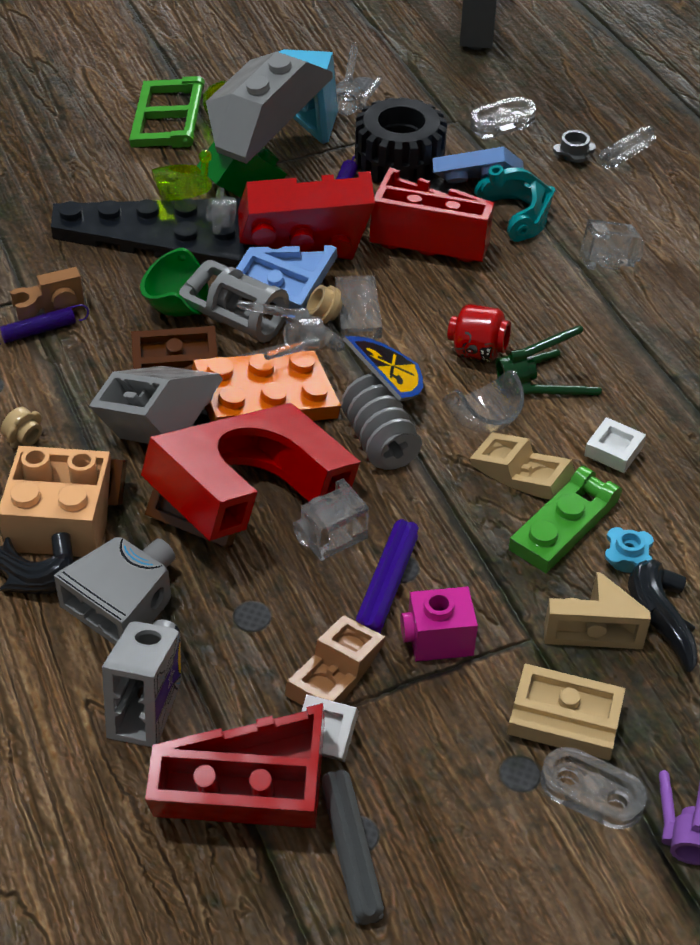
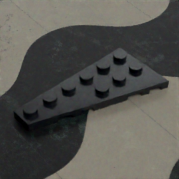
M220 197L217 199L196 200L183 198L161 201L145 199L125 202L107 200L89 203L74 201L53 203L51 231L52 237L55 240L94 247L104 242L120 245V251L134 254L137 248L154 251V257L160 258L174 249L186 248L195 256L200 266L207 260L238 266L249 247H263L240 243L238 208L242 198Z

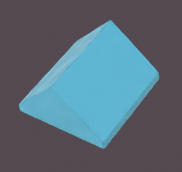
M287 49L279 51V53L309 62L332 72L333 78L293 117L320 143L325 144L329 142L338 113L333 52Z

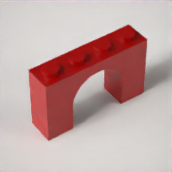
M287 403L151 436L141 476L209 541L247 529L258 493L254 487L229 465H249L270 471L285 480L317 508L349 498L361 461L292 403Z

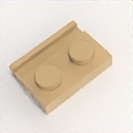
M525 663L513 711L510 716L507 734L610 760L625 688Z

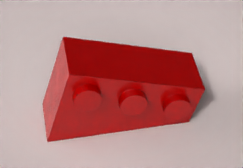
M389 167L374 196L375 205L371 213L369 242L381 244L389 249L406 248L417 250L424 255L440 254L451 256L463 262H483L490 241L494 202L453 188L446 194L430 188L431 181L419 178L417 183L399 178L400 170Z
M371 171L358 172L359 178L334 180V174L321 175V181L297 183L296 178L246 182L238 208L240 243L276 249L284 246H300V252L324 251V245H332L337 247V258L353 260L375 205Z

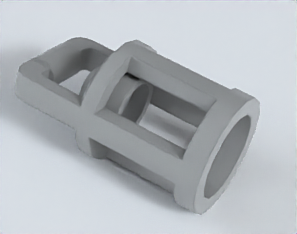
M213 260L205 261L179 291V294L191 308L209 316L214 321L227 324L263 343L270 341L277 335L283 326L289 308V295L286 290L274 285H267L243 274L241 270L227 267ZM217 275L208 290L207 301L196 297L195 295L210 280L211 276ZM243 297L255 302L251 311L239 306ZM271 302H275L276 308L272 319L264 318L263 315Z

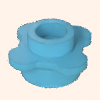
M614 527L608 531L607 539L610 541V548L605 551V559L615 569L625 573H632L639 562L652 560V557L649 555V548L653 546L654 539L648 532L623 530L620 527Z

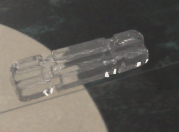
M651 126L640 127L633 134L630 133L613 143L611 147L608 146L603 149L599 154L602 166L606 169L610 167L615 168L623 160H628L644 150L645 147L647 148L654 144L657 138L654 134V128Z

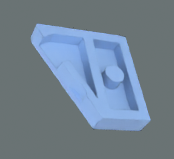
M504 146L432 158L433 173L445 179L447 183H462L470 178L488 177V170L494 165H501L504 169L514 167L524 169L523 161Z
M324 245V251L300 252V246H284L279 249L249 247L236 269L267 285H274L286 290L289 295L288 309L303 314L311 293L317 286L321 285L337 259V247Z

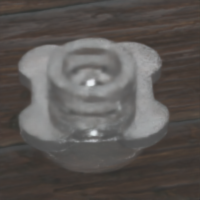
M221 187L217 189L216 198L209 199L206 209V219L213 222L214 234H219L221 227L231 228L236 216V199L224 196V188Z

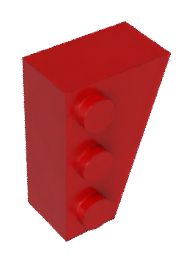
M323 703L306 707L307 711L274 719L273 716L256 719L254 724L225 731L219 728L152 745L145 801L153 817L316 829L325 727Z

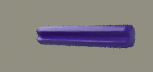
M399 519L394 523L356 616L358 623L378 633H381L417 541L419 528L415 522Z

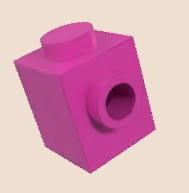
M469 587L410 592L408 612L401 613L400 623L403 642H412L415 662L474 656L478 624Z

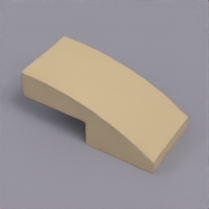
M493 432L470 457L473 467L496 481L521 492L549 500L570 481L575 473L572 459L533 453L529 438Z

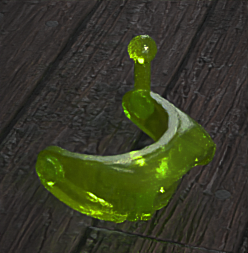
M202 150L199 153L201 170L197 165L184 164L160 166L152 169L153 180L156 182L159 193L164 200H183L210 191L212 182L208 178L209 161L212 159V154L209 150Z

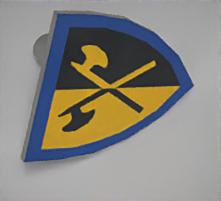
M345 336L342 339L371 370L370 374L374 373L399 401L410 400L420 394L423 389V376L418 363L401 352L370 338Z

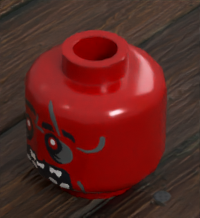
M468 304L461 309L458 316L451 317L447 338L454 341L455 351L460 357L493 361L498 357L499 353L504 354L507 351L511 336V322L505 320V315L499 308Z

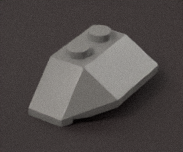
M273 52L249 60L206 101L216 152L247 164L333 78L332 72L279 52Z

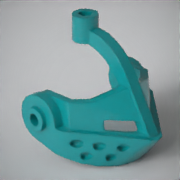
M501 165L490 167L488 170L489 176L480 180L476 185L475 196L488 201L516 199L529 204L528 208L510 218L507 234L514 242H520L538 235L546 226L555 187L548 186L530 171L523 168L504 169Z

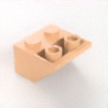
M18 446L0 502V530L3 543L9 537L14 549L19 553L53 555L52 535L65 532L71 536L72 553L75 557H83L100 547L107 525L111 466L110 452Z

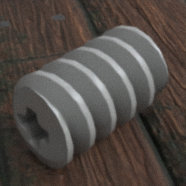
M374 373L357 378L347 387L342 395V410L348 418L350 426L354 429L356 437L360 440L368 460L375 467L384 470L397 469L406 466L414 460L420 452L422 440L421 436L417 435L416 427L410 421L408 413L403 409L401 401L388 390Z

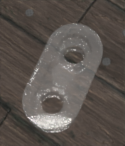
M510 97L479 106L471 113L470 128L483 139H493L499 135L523 130L534 123L536 105L533 101L524 97Z
M561 747L551 751L543 762L540 782L544 792L552 800L610 828H629L641 819L647 801V793L642 782L634 775L572 747ZM568 778L571 779L575 784L568 785L560 781L559 779ZM608 802H619L624 806V808L614 807L610 805Z

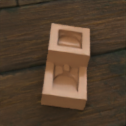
M343 615L317 639L315 655L287 680L284 696L302 706L306 694L342 703L379 653L384 644L385 636Z

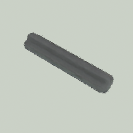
M345 770L327 772L322 777V791L353 919L358 925L377 923L383 919L384 905L351 777Z

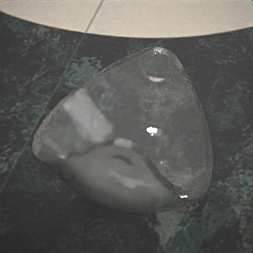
M509 370L491 383L467 395H463L460 390L451 391L442 401L462 426L474 432L492 433L506 428L520 415L524 404V392L516 372Z

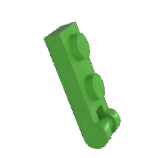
M584 465L580 466L573 474L571 480L510 537L508 550L544 573H547L616 505L621 496L622 488L611 481L606 483L595 478L596 473ZM587 493L594 497V499L590 502L582 496Z

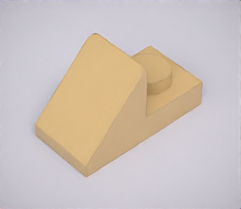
M596 572L591 600L549 598L544 624V644L643 649L651 620L650 611L604 574Z

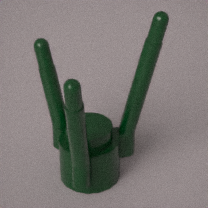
M580 325L526 348L510 351L508 356L497 358L495 362L496 374L502 390L515 389L517 397L528 394L600 395L602 393L600 387L538 385L530 383L531 380L537 379L536 364L559 357L561 354L559 349L540 354L536 353L581 334L583 327Z

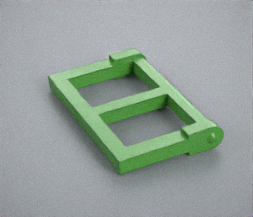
M190 76L174 80L143 81L129 138L130 146H172V148L192 146L201 95L205 85L204 79L200 76ZM152 93H191L189 105L149 107ZM186 117L184 130L143 133L146 119Z

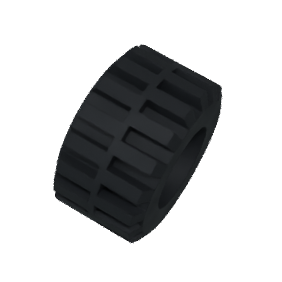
M403 97L386 98L383 101L372 102L370 106H365L362 109V113H358L356 117L355 159L358 168L361 169V172L371 171L372 180L375 182L383 181L389 167L400 170L399 178L417 183L419 178L429 181L435 178L432 158L445 156L447 121L444 118V114L440 110H435V106Z

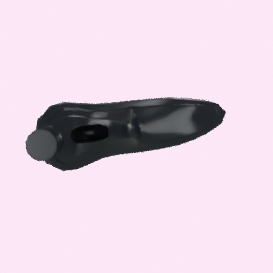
M60 532L52 535L53 557L40 562L24 559L14 549L11 539L7 537L3 545L0 546V570L7 578V582L0 587V591L28 594H50L57 592L54 575L74 562L70 534Z
M652 559L639 562L629 576V594L650 611V623L673 649L685 671L690 673L695 668L698 659L697 647L692 635L695 626L682 618L663 590L666 589L680 594L685 587L686 577L664 569L662 563L658 560Z

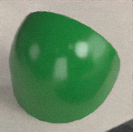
M186 248L174 249L156 260L148 268L140 283V291L146 302L158 312L168 316L186 317L203 314L191 308L179 294L182 286L200 267L199 262L191 251ZM208 283L195 295L196 297L207 301Z

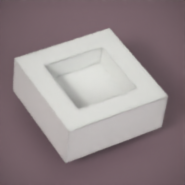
M606 417L586 443L584 456L625 473L643 448L646 434Z
M306 694L301 712L307 711L306 707L321 703L324 706L325 727L322 756L345 762L359 714L357 707Z

